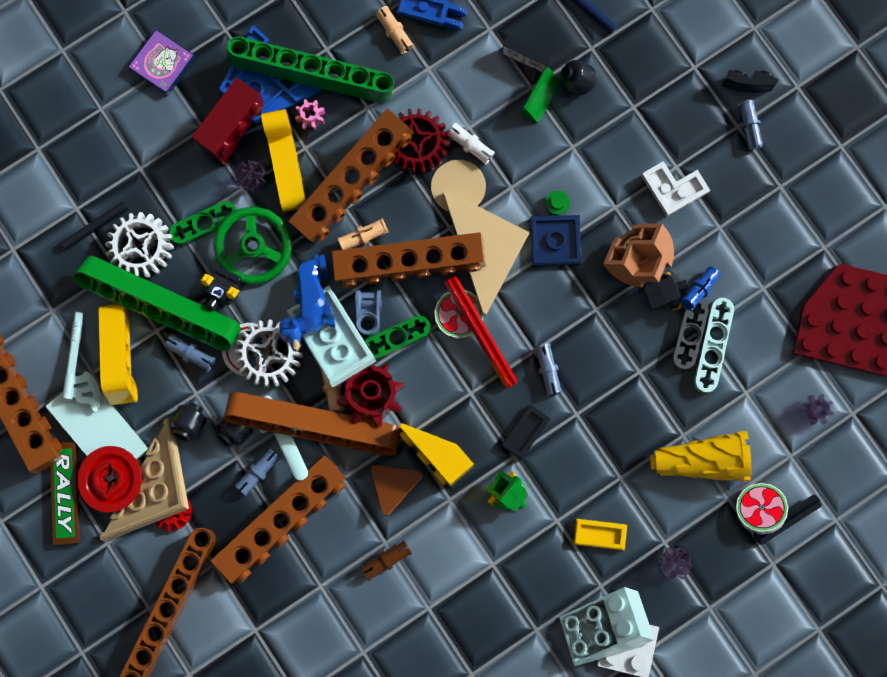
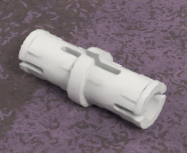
M455 123L452 126L453 130L450 128L448 131L449 137L463 146V150L466 153H472L485 165L490 161L488 159L494 156L495 152L478 140L479 137L475 134L472 136L460 127L459 124Z

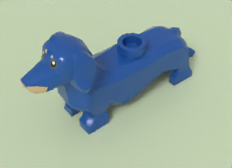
M314 254L312 260L302 263L298 268V289H294V298L296 304H300V312L293 318L283 319L279 326V334L282 340L289 342L294 352L300 348L302 334L318 332L326 324L336 328L334 314L331 312L330 304H327L320 285V277L330 279L329 267L324 255L318 256V254Z

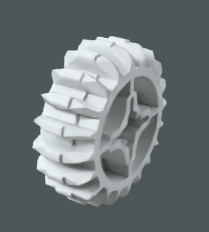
M139 212L136 219L132 213H129V221H126L123 217L120 218L122 225L117 226L113 224L112 226L116 232L107 233V236L112 239V241L105 243V246L111 249L106 252V255L112 258L110 263L139 277H142L143 272L146 278H150L151 270L159 274L160 271L157 268L159 265L164 268L167 267L163 259H171L172 257L166 251L174 249L171 243H167L172 240V235L166 234L169 228L166 225L162 226L161 219L154 220L152 214H148L145 218L144 214ZM138 228H147L153 231L151 233L146 232L145 234L138 235L135 233L134 230ZM128 236V244L123 248L124 251H122L123 240ZM135 238L142 243V249L145 252V254L141 250L137 249L138 247L136 246L137 242ZM158 240L157 250L152 257L151 248L156 244L155 241ZM142 257L146 262L132 264L126 262V260Z
M268 320L267 327H264L262 321H258L259 329L257 330L253 325H249L252 333L248 335L243 331L241 335L246 340H237L236 342L239 346L243 347L242 349L234 350L236 355L242 356L236 359L235 363L237 365L244 364L239 369V372L241 374L248 372L246 375L248 381L255 377L254 384L257 386L264 379V386L266 388L270 386V380H273L274 385L277 387L279 386L278 378L280 377L286 383L289 381L285 375L287 372L292 376L296 374L291 369L292 365L295 367L301 366L300 362L294 359L302 358L303 354L297 351L294 352L289 342H287L288 356L283 355L277 350L278 339L281 337L279 334L280 321L276 324L275 328H273L272 320ZM272 334L266 343L261 345L253 344L259 337ZM273 347L272 352L275 353L276 356H268V358L264 360L266 356L262 354L261 351H269L270 348ZM249 351L254 352L260 357L258 371L250 364ZM276 362L284 363L283 367L279 370L265 373L271 364Z

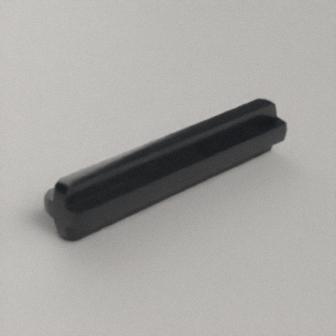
M815 494L811 495L788 510L787 518L781 528L769 534H757L754 532V538L760 545L765 544L822 506L820 499Z

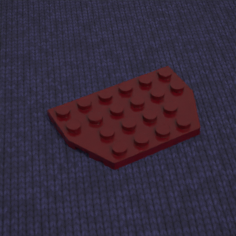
M839 263L802 306L792 354L887 377V275Z

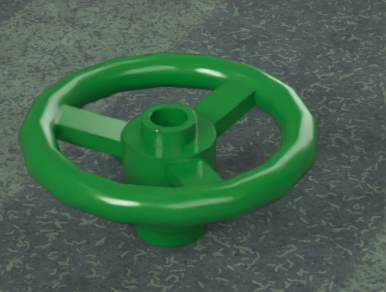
M256 206L239 208L227 215L216 229L213 242L215 259L219 266L230 273L232 272L240 276L241 283L248 285L264 284L279 276L288 265L293 248L291 234L284 221L272 211ZM255 216L268 220L277 228L282 239L283 248L281 253L265 246L264 239L257 233ZM241 218H245L246 234L240 239V248L226 258L223 248L225 234L233 223ZM251 241H255L258 247L257 249L250 250L248 244ZM262 255L277 262L272 269L258 275L240 273L232 267L246 256L257 258Z

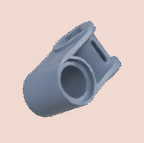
M356 290L357 329L362 337L369 338L380 331L381 290H377L376 293ZM370 320L375 323V326L372 330L366 331L361 328L362 324Z

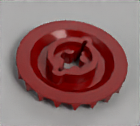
M117 446L100 447L91 452L82 462L78 473V488L82 498L90 507L101 512H118L128 508L132 502L136 501L135 498L141 492L143 471L139 466V461L124 448ZM113 472V476L117 477V481L112 482L110 486V483L105 478Z

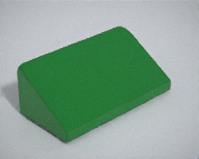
M546 67L523 106V116L535 123L541 120L560 85L559 79L550 68Z

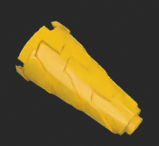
M738 431L732 434L691 441L682 445L658 448V450H655V454L650 455L651 470H656V474L660 473V476H687L692 478L751 482L750 445H746L745 439H749L747 431Z

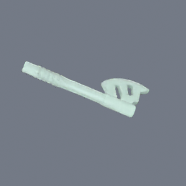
M75 312L62 399L72 401L75 398L77 403L89 404L92 410L97 412L101 400L97 381L88 372H84L80 376L75 375L83 325V313ZM84 383L89 384L88 386L82 388H74L75 385ZM93 393V396L83 397L82 394Z

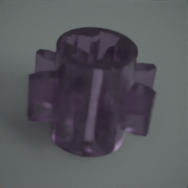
M248 160L246 164L242 162L236 169L238 173L235 176L237 184L246 191H254L256 188L260 190L266 183L263 179L266 176L265 169L256 161Z
M824 394L819 395L817 400H815L813 395L808 396L809 403L801 405L805 409V414L802 418L808 417L811 419V425H815L818 419L821 424H826V416L834 415V412L830 411V405L833 402L823 400ZM820 406L821 411L815 414L813 409Z
M669 547L659 559L662 563V572L672 579L677 576L684 579L693 567L690 564L692 560L690 554L683 548H676L674 551Z

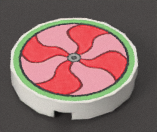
M465 290L483 321L484 315L482 314L478 297L472 292ZM449 292L443 294L438 300L434 311L435 322L439 330L454 339H464L472 336L473 332Z
M758 483L750 485L741 492L737 499L736 512L738 520L744 528L757 534H769L775 532L784 524L787 518L788 504L786 497L778 488L770 484Z

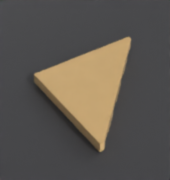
M445 190L443 196L446 200L456 234L481 232L483 237L486 266L480 267V271L469 273L482 314L486 316L530 232Z
M170 418L164 420L161 432L158 437L154 438L145 454L147 457L141 466L143 483L140 487L141 492L135 498L136 501L132 502L128 508L112 513L110 517L112 520L105 532L101 533L100 540H111L189 509L177 440L172 435V429L169 426Z

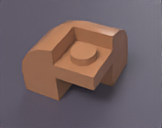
M663 224L632 225V230L626 232L622 237L616 236L603 265L616 279L634 287L642 288L644 282H659L664 268L672 267L674 259L672 238Z

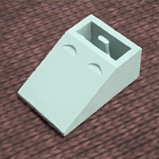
M626 587L559 617L574 666L633 650L654 640L638 591Z

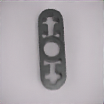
M702 300L697 305L699 306V311L703 313L696 317L695 323H686V320L691 321L693 319L694 312L684 309L672 355V364L681 371L690 369L696 362L709 311L707 304ZM692 328L696 331L697 338L695 341L689 342L685 340L683 336L685 329ZM680 343L686 347H694V350L688 349L687 358L690 359V362H686L684 365L677 358V356H681L684 353L685 347H680Z

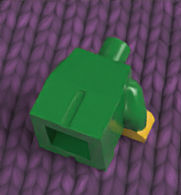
M501 470L495 477V482L492 481L486 489L492 495L488 502L497 509L513 510L516 512L518 508L523 509L527 504L525 501L528 497L526 487L522 479L513 471L507 475Z

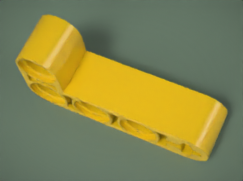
M286 109L263 113L261 118L264 132L268 139L282 211L284 213L299 210L306 202V196L289 116Z
M119 304L99 306L100 379L103 394L111 406L137 402V387L131 375L128 308Z

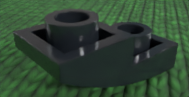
M729 69L721 86L741 92L763 93L772 91L779 79L773 77L767 71L755 70L752 77L749 78L742 71H732Z

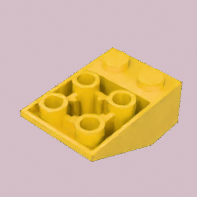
M402 423L400 425L402 431L399 434L409 447L414 445L419 450L416 454L426 467L429 464L434 467L436 471L433 472V475L443 486L448 483L451 487L473 468L474 463L457 444Z

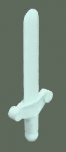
M268 395L264 396L265 398L272 399V398H271L270 396H268ZM259 430L261 433H266V432H267V431H264V430ZM274 433L294 477L297 480H304L308 475V470L293 437Z

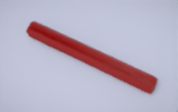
M454 276L445 281L446 288L504 387L510 388L517 383L515 375L458 278Z

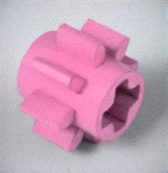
M305 99L301 107L296 106V110L300 115L296 116L295 119L298 123L303 121V130L310 127L316 131V126L319 123H325L324 119L320 117V115L325 114L324 108L318 109L317 100L313 103H308Z

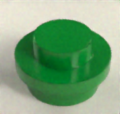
M556 190L548 194L545 206L551 214L562 215L569 209L570 199L565 192Z

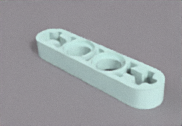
M727 298L717 299L711 304L694 377V386L701 393L712 392L719 382L734 314L733 303ZM724 304V309L728 310V312L722 315L721 322H712V319L717 320L719 317V310H716V307ZM719 327L723 331L721 340L712 339L710 336L711 328ZM707 351H713L717 354L718 361L716 364H709L705 361V353ZM702 366L706 369L716 370L715 373L713 371L709 373L708 380L712 382V385H708L706 388L700 382V379L706 376L707 371L701 370Z

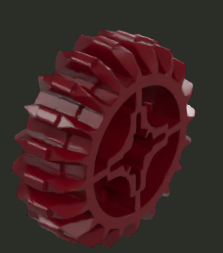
M409 108L408 116H404L400 112L398 114L399 119L415 132L420 144L418 151L417 145L413 141V133L409 144L404 148H400L394 154L396 157L393 165L398 167L402 164V172H406L408 167H410L411 174L413 175L416 173V168H420L421 174L425 173L426 166L433 171V162L440 165L442 163L440 156H447V151L444 148L449 147V141L445 140L449 137V133L443 131L446 128L445 123L438 124V115L430 119L431 111H427L425 115H422V109L420 108L417 109V114H413ZM417 125L425 126L433 133L422 132L418 129ZM391 135L383 137V140L387 142L384 146L391 142ZM436 142L432 152L423 156V150L427 146H431V143ZM400 150L412 151L416 158H410L401 153Z

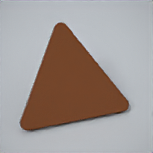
M379 465L371 466L382 513L385 516L390 515L423 478V474L420 471Z

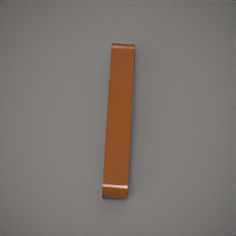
M232 392L228 396L224 420L231 424L380 455L393 456L397 454L400 428L396 425L382 422V426L378 427L373 420L365 418L353 424V416L240 392Z
M197 528L190 534L120 677H128L130 674L136 677H150L215 546L216 536L212 530ZM202 532L206 533L209 539L204 547L197 543V537ZM189 556H194L197 560V565L193 570H189L186 567L185 562ZM178 579L183 580L185 583V590L181 594L177 593L174 589V583ZM165 603H170L173 606L174 611L170 617L163 614L162 608ZM154 626L160 628L162 636L158 641L154 640L151 636V629ZM142 650L147 651L150 655L148 664H143L139 659V654Z

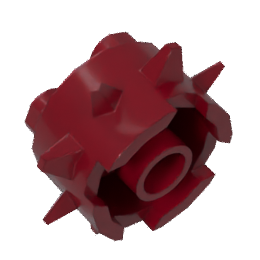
M387 364L381 368L377 366L366 367L342 382L345 385V395L339 398L336 403L337 405L347 407V410L353 415V424L365 418L373 420L378 427H381L382 419L391 411H401L402 408L395 402L396 393L404 387V384L392 380L391 374L388 373L389 366ZM371 391L375 393L374 396H366V394H369Z

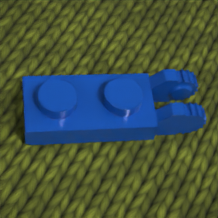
M400 0L397 9L398 15L442 27L446 26L457 31L462 30L464 24L458 20L446 17L447 13L466 17L468 12L466 8L452 4L447 0Z

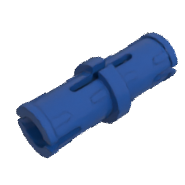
M709 266L699 279L693 281L691 289L680 300L681 305L689 311L694 310L703 297L708 296L710 288L721 277L719 270Z

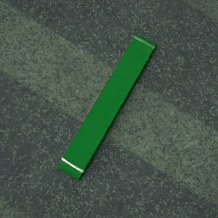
M233 37L227 44L228 62L236 68L378 103L387 102L392 95L394 80L386 72L244 37ZM236 50H240V51H243L244 53H242V54H235V53H233V52L236 51ZM265 56L268 59L259 60L258 57ZM283 62H289V63H291L292 65H290V66H284V65H282L281 63H283ZM307 68H313V69H315L316 71H314V72H308V71H306L305 69H307ZM330 74H337L339 77H338V78H332V77H330L329 75H330ZM353 80H361L363 83L357 84ZM383 85L387 89L381 90L377 86Z
M87 256L73 274V280L78 286L218 350H230L241 332V327L235 320L216 311H211L205 306L97 257Z

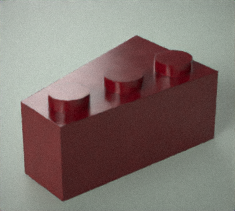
M236 78L192 135L194 141L204 152L225 166L254 117L262 111L264 100L261 94Z

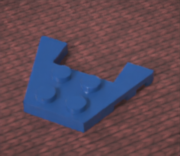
M253 25L248 32L247 38L269 44V39ZM232 65L219 88L220 93L224 95L234 80L238 78L261 94L264 106L259 115L254 117L252 121L255 125L262 122L261 114L291 108L305 99L307 100L322 92L321 88L297 82L290 89H287L275 77L236 68Z

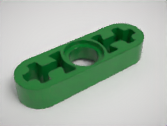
M228 201L220 202L174 223L170 228L169 234L172 235V240L175 244L186 246L216 232V229L225 217L217 218L220 223L216 224L215 219L211 215L212 213H215L216 217L223 214L224 208L234 212L237 210L236 207ZM203 217H207L211 221L210 227L206 230H200L197 226L198 221ZM192 223L194 230L197 232V234H193L192 231L186 232L184 234L185 238L182 240L180 237H176L179 234V229L182 228L184 231L190 230L191 228L188 225Z
M415 316L367 338L364 342L370 349V343L374 342L375 345L383 343L380 338L385 336L386 343L390 349L386 350L384 345L378 348V354L374 355L371 352L375 360H379L426 338L431 330L430 322L424 316ZM418 321L420 324L426 325L423 328L424 332L422 334L418 331L412 332L410 334L413 338L408 340L407 332L403 327L408 326V330H412ZM395 331H399L404 335V340L399 345H394L389 340L390 335Z

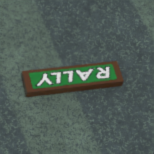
M65 442L60 443L63 451L60 452L63 459L50 466L53 545L81 543L77 443Z

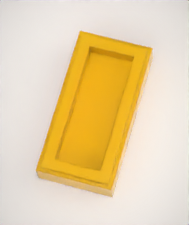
M576 519L573 544L625 550L627 525Z

